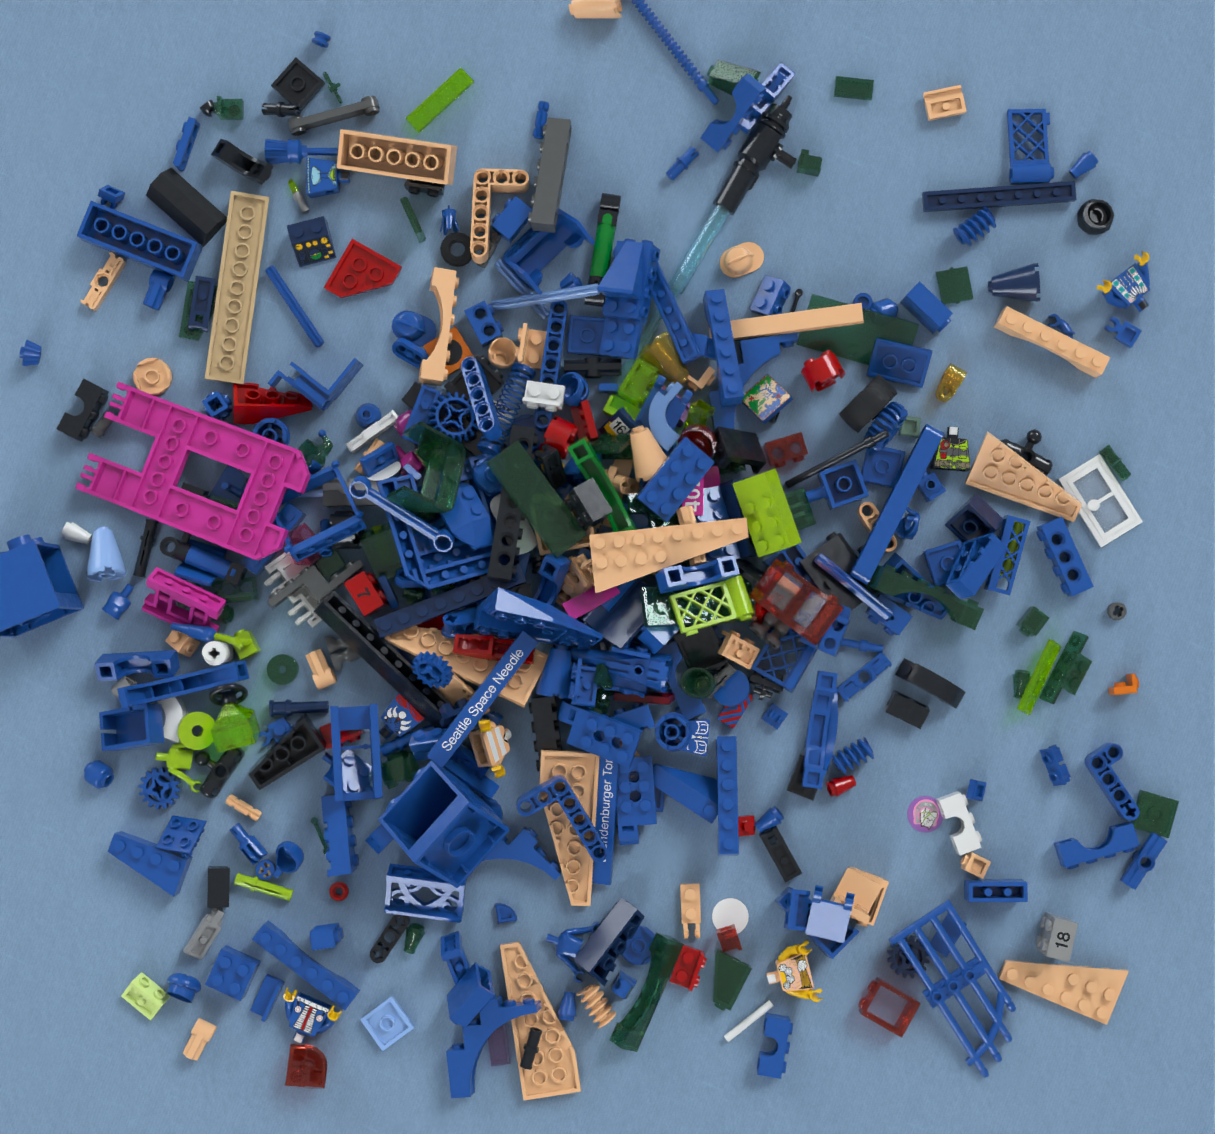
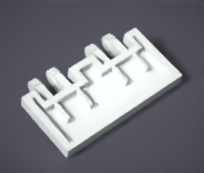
M284 552L265 566L269 575L275 570L278 572L268 578L264 584L269 586L281 577L284 582L275 587L271 593L276 590L280 592L285 588L284 584L292 578L294 580L300 576L299 573L305 567L311 568L313 565L307 558L296 562L290 552ZM304 587L289 597L293 605L299 600L302 601L288 612L289 616L295 615L303 607L308 610L307 613L295 621L297 626L307 620L308 624L313 628L322 621L314 610L323 601L317 604Z

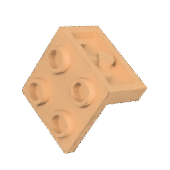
M523 323V328H519L518 332L520 347H516L515 358L518 363L528 365L532 369L541 370L547 331L529 329L528 324Z
M847 868L830 901L844 904L847 892L855 894L850 915L867 924L870 919L868 913L882 886L862 874Z

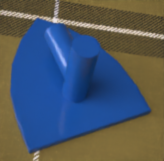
M227 465L211 491L210 498L226 506L238 507L242 498L241 489L247 478L236 468Z

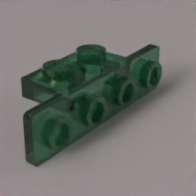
M1073 631L1039 699L1054 704L1062 689L1070 694H1076L1092 663L1090 659L1081 654L1089 636Z

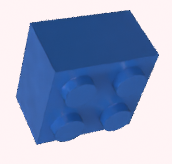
M226 945L220 950L205 985L241 1001L247 994L261 960Z

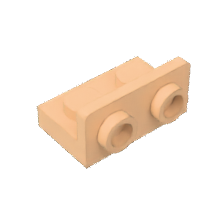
M722 630L721 634L726 637L718 654L750 670L760 649L754 646V641L746 637L744 640L740 639L741 634L730 630L729 633Z

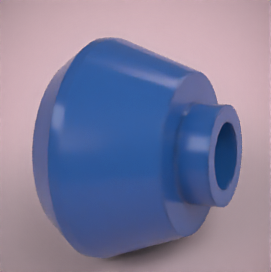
M365 403L357 409L355 419L360 427L367 429L381 419V412L376 405Z

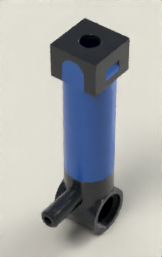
M184 532L181 540L165 537L160 542V551L164 555L241 586L248 568L188 544L192 534ZM174 542L175 549L169 552L168 545Z

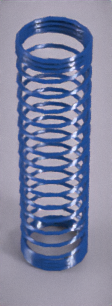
M523 363L513 364L511 373L508 375L509 378L506 380L507 384H504V389L501 391L502 394L499 395V400H497V405H495V408L499 406L502 409L496 410L499 414L498 417L512 423L507 424L499 420L500 424L509 428H502V431L507 434H501L500 437L504 440H495L502 444V446L489 441L482 433L483 437L480 438L477 444L478 450L482 453H487V455H493L494 457L500 456L502 450L499 447H504L502 443L506 441L504 436H509L507 432L511 431L509 426L513 425L512 421L516 420L514 415H518L517 410L521 409L519 405L523 404L521 397L511 394L508 390L515 391L524 397V392H520L510 385L526 390V387L515 383L512 379L525 384L527 382L517 376L532 381L531 379H534L536 373L528 365ZM518 369L527 371V372H529L531 375L525 374V373L519 371ZM505 395L514 397L521 401V403L514 402ZM503 401L511 402L517 405L519 408L511 407ZM501 406L514 410L516 414L506 411ZM498 411L507 413V414L511 415L512 417H514V419L505 417L504 415L500 414Z

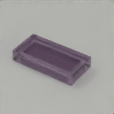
M503 1024L488 1039L491 1066L511 1064L506 1024Z

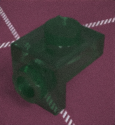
M217 96V102H214V112L221 120H244L243 99H223L221 96Z

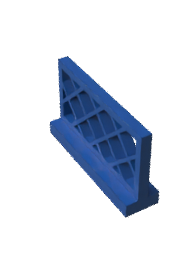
M791 603L788 605V607L791 608V609H792L793 606H794V605L791 604ZM801 610L799 613L800 620L794 621L792 625L801 623L803 631H805L803 622L809 621L812 615ZM790 627L789 632L791 636L779 638V640L783 642L792 639L794 649L783 652L781 645L780 653L770 655L769 645L765 644L751 669L793 693L818 649L807 644L796 648L794 638L801 637L803 633L793 635ZM795 652L797 660L795 663L787 664L784 655ZM782 656L785 665L773 668L771 658ZM769 659L771 669L763 671L758 668L761 661ZM786 668L787 677L783 682L776 678L775 671Z

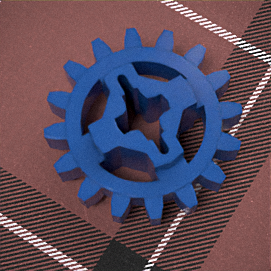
M428 651L425 654L420 652L413 660L411 666L414 669L413 674L418 675L417 679H422V684H428L430 688L433 685L437 689L440 686L445 688L446 685H449L454 675L451 672L453 668L447 666L449 662L443 661V657L436 656L434 652L432 655Z
M157 767L152 768V772H146L147 777L140 779L144 783L138 785L139 788L143 789L139 795L145 796L142 800L143 802L149 801L148 807H152L155 804L156 809H160L161 805L165 809L168 808V803L173 805L175 804L174 799L180 798L177 792L182 791V788L178 787V784L182 782L176 781L177 776L171 775L168 770L165 772V767H160L159 771ZM163 776L167 777L170 780V782L165 780ZM152 780V784L150 788H148L149 782ZM162 785H163V789H162V790H158V789H157L158 786H162ZM172 788L171 795L169 796L168 793H169L170 789Z

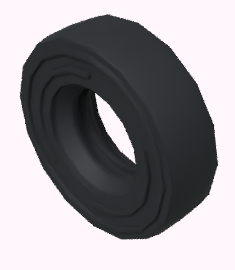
M454 232L444 238L440 250L446 263L451 266L460 267L471 261V239L464 233ZM452 244H463L465 247L463 255L458 257L452 255L450 252Z

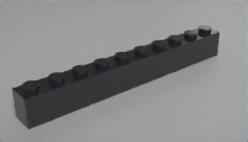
M333 591L314 612L435 728H448L449 725L442 727L439 723L442 719L439 709L446 703H450L453 709H456V707L434 686L430 688L428 684H422L423 680L417 679L418 675L413 674L414 669L411 668L412 665L384 638L381 639L379 633Z

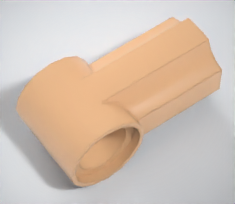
M322 649L305 655L313 672L312 677L318 690L337 683L334 671L329 667Z
M199 1018L191 1031L192 1035L183 1054L187 1058L197 1061L207 1042L212 1038L217 1026Z

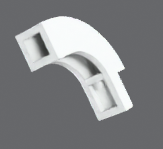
M178 696L157 701L161 704L166 716L163 727L164 738L179 743L180 741L177 736L178 724L188 714L183 700Z

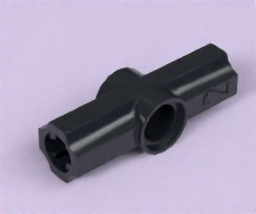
M586 357L579 360H564V374L577 372L582 377L589 379L601 378L602 376H622L621 359Z

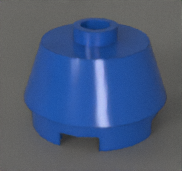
M267 418L260 421L252 432L287 446L290 441V433L287 426L275 418Z
M671 712L663 715L655 726L657 742L668 751H680L687 747L692 739L693 730L691 723L680 713Z

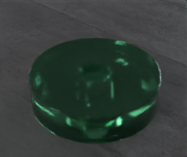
M287 654L274 656L267 665L268 677L278 685L290 684L297 678L299 673L297 661ZM281 666L286 668L285 673L280 672Z

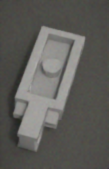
M213 908L210 915H205V918L202 919L184 948L185 954L200 960L203 959L222 928L221 918L225 914L222 908Z

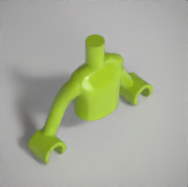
M180 742L173 744L168 754L156 752L155 760L166 761V766L170 773L188 783L190 790L193 792H200V790H194L193 788L194 784H201L200 781L192 780L186 774L177 770H190L193 750L181 749L186 747Z

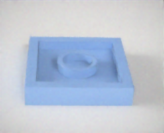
M393 995L360 1019L382 1051L415 1027Z

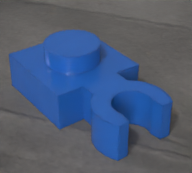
M1111 317L1109 320L1114 323V328L1107 325L1104 329L1110 333L1115 332L1114 339L1131 348L1142 330L1127 321L1121 325L1116 317Z
M283 716L267 726L268 732H260L257 737L266 736L267 741L262 746H267L273 738L277 742L291 726L286 717Z

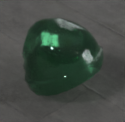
M694 667L688 669L682 675L681 687L692 698L704 699L715 690V678L711 672L704 668Z

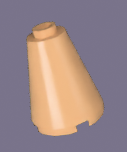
M571 0V4H569L571 16L574 15L576 19L622 18V14L619 13L622 11L621 0Z
M641 425L633 428V432L630 434L637 482H640V478L643 481L650 480L667 459L666 454L649 428H644Z

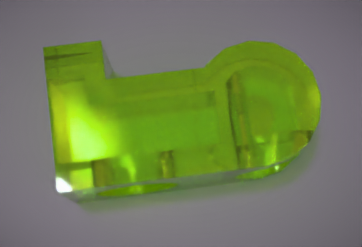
M701 399L691 404L684 426V431L688 437L695 438L706 431L707 418L714 414L715 407Z

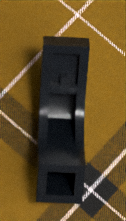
M220 139L211 153L213 157L229 168L262 185L271 176V170L273 169L271 164L248 155L227 140Z
M905 658L895 674L956 709L966 693L947 679Z

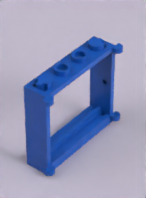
M334 461L332 466H327L322 471L311 474L304 494L338 477L355 516L294 546L289 535H287L285 540L287 546L284 547L285 553L290 552L296 562L367 528L362 518L364 513L362 510H358L338 468L340 466L339 461ZM287 488L281 505L303 494ZM277 512V515L275 517L277 525L281 528L286 529L279 513Z

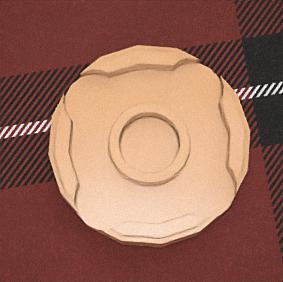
M146 358L139 362L134 370L133 381L137 389L153 396H158L166 392L170 387L172 371L164 361L157 358Z

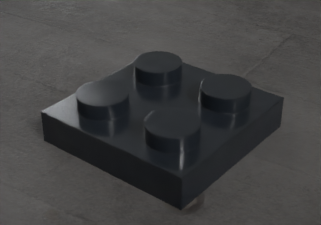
M295 57L271 84V87L289 103L299 104L301 106L299 111L301 112L325 85V82Z

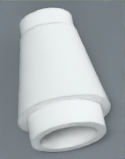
M66 522L61 532V536L65 537V540L87 545L92 537V534L74 522Z

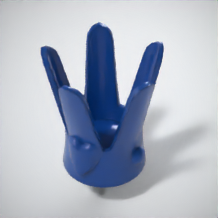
M448 205V209L442 210L443 219L440 232L443 228L444 235H447L448 229H451V226L454 232L460 231L456 220V210L450 209Z

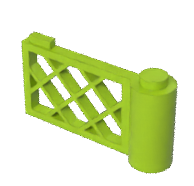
M735 576L722 582L669 596L681 634L686 633V636L697 634V629L733 619L746 621L751 619V615L754 614L742 576ZM721 587L723 592L721 600L711 595L714 588ZM696 593L707 596L703 605L693 600ZM682 597L689 601L685 610L678 606L676 599ZM709 598L719 603L715 611L706 607ZM691 603L701 608L697 616L687 611ZM721 605L728 608L730 616L724 617L718 613ZM703 610L713 615L710 621L706 622L699 618ZM685 615L695 620L692 626L685 628L683 622Z

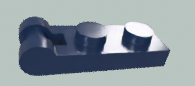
M196 276L188 329L194 330L196 328L202 329V332H208L216 279ZM196 315L203 316V322L196 321Z

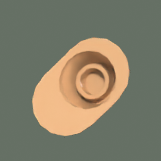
M752 242L731 247L722 254L720 268L725 275L733 278L751 273L759 269L763 264V250L756 243Z

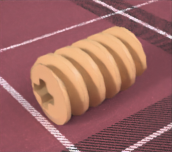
M591 984L576 995L584 996L580 1002H588L585 1010L592 1009L588 1015H595L593 1023L600 1022L597 1028H601L616 1016V1012L610 1011L612 1005L606 1004L608 998H602L604 992L598 991L600 985Z

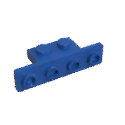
M460 744L453 756L450 757L443 767L488 800L492 799L500 787L485 776L490 767H478L474 753L462 744Z

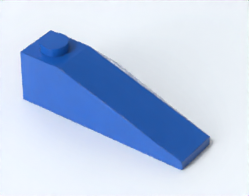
M896 552L882 566L875 587L889 599L940 620L954 607L949 600Z

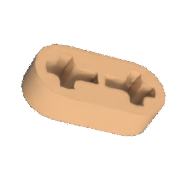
M623 475L615 476L612 484L617 492L629 496H635L638 493L639 482L636 479Z

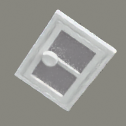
M1098 454L1058 479L1063 489L1081 502L1082 507L1079 514L1100 548L1143 522L1101 454Z

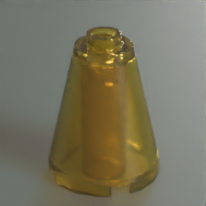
M667 331L663 332L653 339L654 342L650 345L647 344L638 356L671 383L676 384V382H679L682 385L689 379L687 377L689 371L686 365L682 363L670 334Z

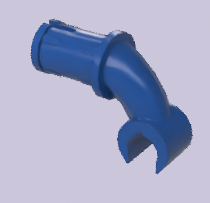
M1051 314L1048 318H1054L1056 323L1047 325L1050 328H1059L1061 330L1060 333L1073 339L1075 332L1072 331L1069 324L1060 319L1057 314Z

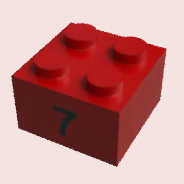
M362 571L346 581L344 585L362 614L370 617L389 604L384 591L377 586L379 582L375 575Z

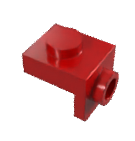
M754 815L738 816L739 836L755 835Z

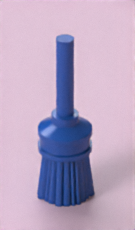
M288 139V141L265 140V160L271 165L287 162L289 164H300L302 159L307 158L308 155H338V148H307V145H302L299 139Z

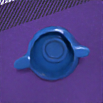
M284 841L278 845L276 849L277 868L274 872V877H280L283 872L294 873L303 863V850L294 842Z

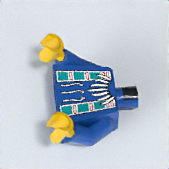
M1142 251V257L1138 254L1134 255V259L1139 262L1138 264H1133L1111 282L1103 279L1104 286L1097 285L1096 288L1102 291L1108 304L1118 308L1122 307L1123 309L1134 304L1139 312L1149 306L1143 298V295L1150 291L1147 264L1149 254Z

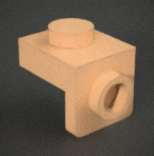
M709 366L699 381L688 375L686 378L687 386L694 391L698 389L701 392L706 385L710 386L716 378L713 376L715 370Z
M172 630L165 640L178 653L187 657H191L200 644L199 640Z
M969 852L963 855L960 864H962L961 869L983 879L991 861L973 852Z

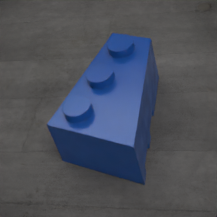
M993 533L963 542L946 586L959 599L974 596L1007 547Z

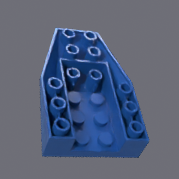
M500 587L493 591L476 608L473 630H477L483 635L496 634L502 639H508L509 637L516 639L523 630L539 643L575 646L580 649H589L603 639V635L550 604Z

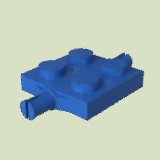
M346 749L341 755L343 793L373 791V787L370 786L372 767L351 750ZM326 752L322 759L331 766L323 779L334 787L333 757Z

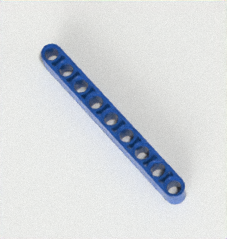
M928 424L924 426L849 576L866 585L871 580L944 432Z

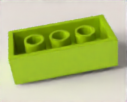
M776 468L733 483L743 516L747 519V527L758 557L801 543Z

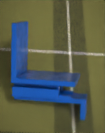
M354 358L329 390L293 362L290 365L301 373L296 380L289 376L287 377L278 370L269 380L268 384L275 388L283 378L324 411L326 408L328 409L333 400L338 398L363 367V364Z

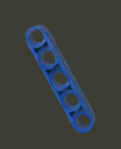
M466 357L461 363V369L478 427L488 440L495 441L500 438L502 428L484 369L474 357Z

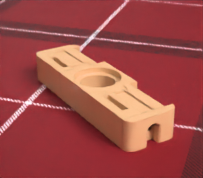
M112 252L109 253L111 256L103 269L99 268L90 283L92 287L85 299L80 300L81 303L94 311L100 308L126 265L124 259ZM101 277L108 278V284L104 287L99 285Z

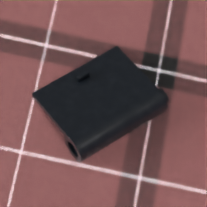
M834 531L826 537L827 542L801 560L799 564L823 598H828L835 602L832 610L837 614L841 605L850 608L852 611L863 601L814 562L816 556L822 553L850 575L858 557L841 533L836 534ZM871 578L867 585L856 580L872 594L879 591L875 587L876 582L873 578Z

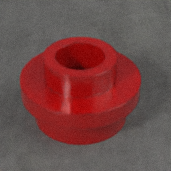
M338 881L331 885L329 894L333 900L343 901L349 894V888L344 882ZM341 888L343 893L337 894L336 889Z

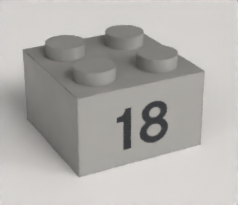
M1045 912V916H1042L1040 921L1041 933L1037 936L1035 942L1037 950L1047 957L1069 962L1078 923L1068 917Z

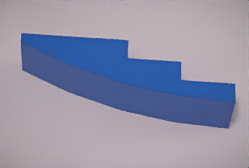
M780 63L762 83L766 87L763 92L765 96L758 105L755 104L752 110L754 112L741 123L743 125L741 130L744 133L748 134L757 119L760 118L761 113L768 110L770 105L774 103L795 76V73L783 63Z

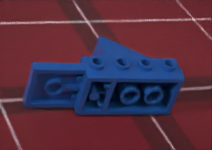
M625 239L624 241H617L613 251V263L597 289L606 296V301L602 308L603 316L606 319L599 355L636 360L643 324L647 323L660 249L653 245L652 241L642 240L641 243L633 239Z

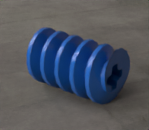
M984 206L983 210L977 211V215H971V219H966L964 223L959 224L958 228H954L953 233L961 244L966 243L968 246H971L970 239L977 242V234L980 237H984L983 230L989 233V226L996 228L995 218L991 211Z
M865 737L864 742L861 739H857V746L853 742L850 743L851 749L844 746V753L837 750V757L832 754L831 759L838 771L841 770L846 774V767L854 770L853 763L861 766V759L865 763H867V756L874 759L873 751Z

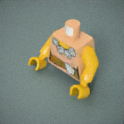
M806 940L801 945L797 944L786 947L778 956V960L775 961L777 971L766 973L769 985L780 982L782 990L786 991L789 995L802 999H812L814 1002L823 1000V998L817 997L816 994L823 992L822 989L812 990L815 988L806 956L812 949L808 950L805 948L809 941Z

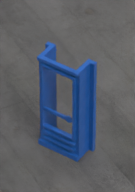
M377 703L369 704V706L354 707L330 706L335 801L383 798ZM369 729L370 745L341 747L340 731ZM361 748L366 750L370 748L373 791L343 793L341 750Z

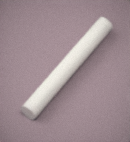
M768 1000L724 1035L725 1039L730 1042L774 1006L772 1002Z

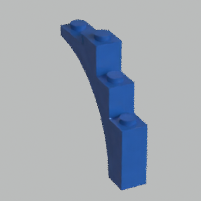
M245 660L166 679L126 686L117 690L121 707L125 708L154 703L168 698L213 689L224 684L249 679Z
M524 827L510 843L507 842L509 838L505 835L484 858V860L512 859L525 862L543 870L554 880L561 875V867L554 860L550 862L545 857L547 853L541 847H535L539 839L537 838L538 834L531 827L529 829Z
M494 993V996L480 1010V1019L473 1018L466 1028L462 1026L464 1044H452V1047L446 1051L451 1098L471 1097L475 1093L477 1062L491 1034L509 1020L522 1015L537 1013L541 1009V1000L535 1001L534 998L523 999V1002H516L514 999L505 1000L503 1003L502 996H496V993Z

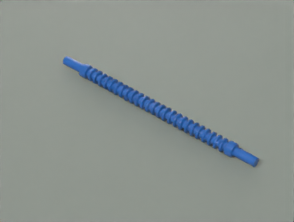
M632 0V4H636L635 8H639L638 12H642V16H645V21H649L648 25H652L651 28L655 29L656 34H659L658 37L662 38L661 41L665 42L668 50H672L671 54H675L674 58H678V63H681V67H685L684 71H688L687 75H691V80H695L694 84H698L697 88L699 91H703L714 106L718 104L720 100L710 89L709 82L703 80L704 76H700V71H696L697 67H693L694 63H690L691 59H687V54H683L684 50H680L681 46H677V42H674V38L670 37L671 34L667 33L668 30L664 29L661 21H657L658 17H654L655 13L651 12V8H647L648 4H644L645 0Z

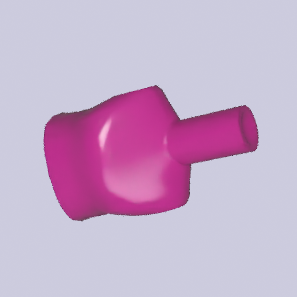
M399 445L396 446L400 458V469L402 470L406 464H409L417 472L421 473L425 467L413 451L405 453Z

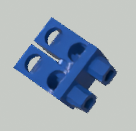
M824 598L820 606H816L800 641L836 657L850 623L851 609L841 605L838 613L835 614L831 612L835 602Z

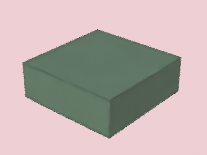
M907 416L899 430V435L919 437L921 418Z

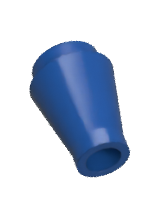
M1090 151L1083 153L1069 170V173L1077 179L1079 176L1095 168L1098 159Z
M776 806L770 807L755 823V826L762 833L769 828L781 824L784 816Z
M564 991V996L557 1013L559 1014L558 1019L574 1021V1016H576V993Z

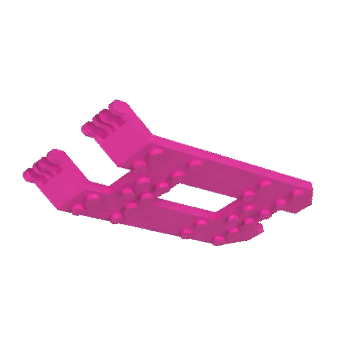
M118 382L116 385L117 389L128 392L125 398L115 393L112 395V398L122 401L123 404L120 405L110 401L109 406L116 409L119 408L120 412L116 416L107 411L104 417L156 437L142 472L89 453L88 460L99 462L97 469L84 465L83 469L94 473V476L81 472L80 476L82 478L92 481L89 487L78 482L75 489L258 561L281 550L289 530L276 526L273 522L285 492L289 488L304 494L311 477L302 451ZM191 451L251 474L237 510L177 487Z

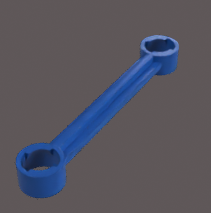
M357 476L353 479L349 486V492L354 498H367L432 539L434 547L438 551L447 552L451 550L455 537L451 535L449 530H437L371 488V482L368 478ZM354 483H361L366 489L356 490ZM438 537H447L450 540V542H442L441 544L438 540Z

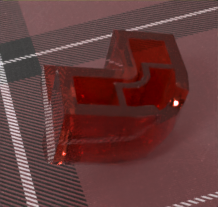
M291 1044L285 1086L325 1089L327 1059L324 1053L317 1047L310 1045Z

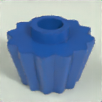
M571 272L560 282L561 289L583 286L579 277L576 278Z
M26 340L25 346H21L19 357L23 358L22 365H38L42 347Z

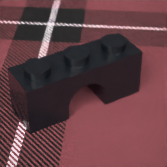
M83 378L75 393V396L81 398L84 402L83 412L77 416L65 412L56 429L82 442L83 439L88 437L90 433L89 428L92 423L98 419L99 410L107 402L109 391Z

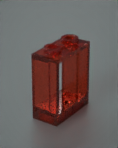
M876 977L875 980L870 982L867 989L869 992L866 997L861 998L858 1004V1011L861 1015L902 1038L921 1003L916 998ZM880 986L908 1001L895 1025L867 1010Z

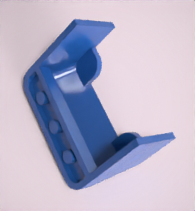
M559 209L555 233L533 231L531 227L504 253L502 259L529 288L541 295L543 292L539 289L538 285L542 282L543 274L540 271L566 246L577 248L584 240L592 245L595 241L577 219Z

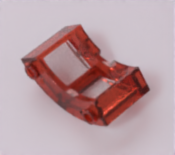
M776 559L750 593L749 597L816 646L844 607L838 604L839 599L831 593L826 595L796 573L791 563L786 560L781 562Z

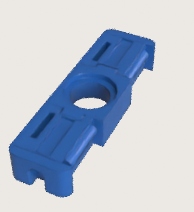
M878 653L837 687L838 694L842 696L844 701H849L847 698L850 699L860 689L863 690L877 678L875 675L878 676L888 666L891 667V662L883 653ZM862 671L867 672L869 675L868 681L864 683L858 678Z

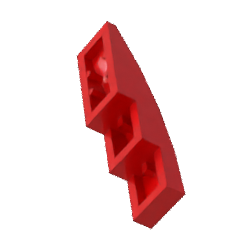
M455 634L453 653L499 661L514 640L495 639L494 636ZM535 648L523 664H534Z

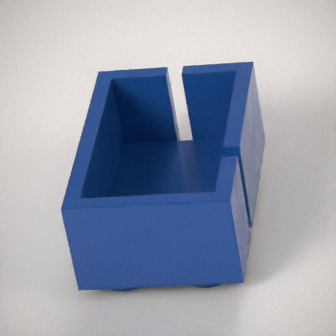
M142 704L99 712L100 730H116V733H101L102 751H122L164 743L161 704Z

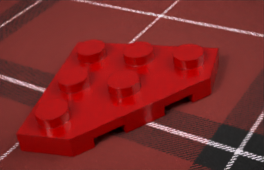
M351 239L324 289L339 298H345L394 284L402 270V266L358 241Z

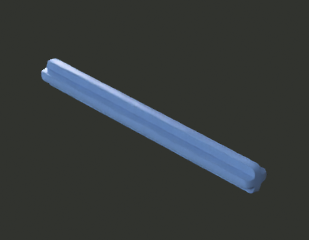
M598 284L547 291L541 295L535 293L493 300L491 306L494 311L594 296L599 295L600 291L597 290Z

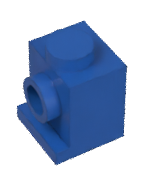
M926 471L917 487L926 502L946 492V489L942 486L934 472L929 474ZM929 481L933 483V488L928 487Z

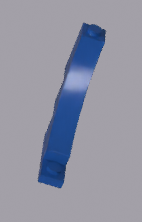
M797 332L740 341L739 349L742 364H738L742 387L761 366L780 355L781 345L783 348L793 347L794 343L798 341ZM719 390L710 391L708 397L713 431L718 426L734 429L736 405L721 406Z

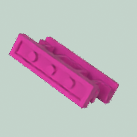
M156 567L146 581L147 587L155 590V595L149 593L144 600L145 604L142 606V610L170 624L174 622L185 625L207 626L214 628L218 633L219 625L211 622V618L216 620L219 618L226 600ZM177 601L190 607V611L177 606Z

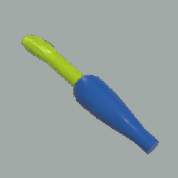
M174 622L171 624V630L179 631L204 642L216 640L235 645L239 650L253 642L251 638H236L217 633L214 628L207 626L185 625Z

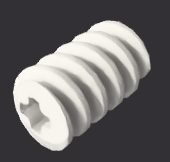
M212 641L203 647L202 655L208 664L220 666L232 661L234 651L228 643Z

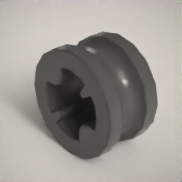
M1112 603L1107 608L1108 616L1114 620L1123 619L1127 613V609L1122 603ZM1115 606L1116 608L1121 609V611H1119V616H1117V614H1113Z

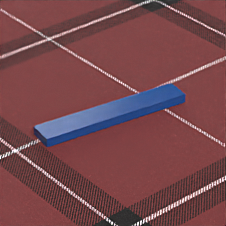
M658 262L652 297L682 363L687 365L702 355Z

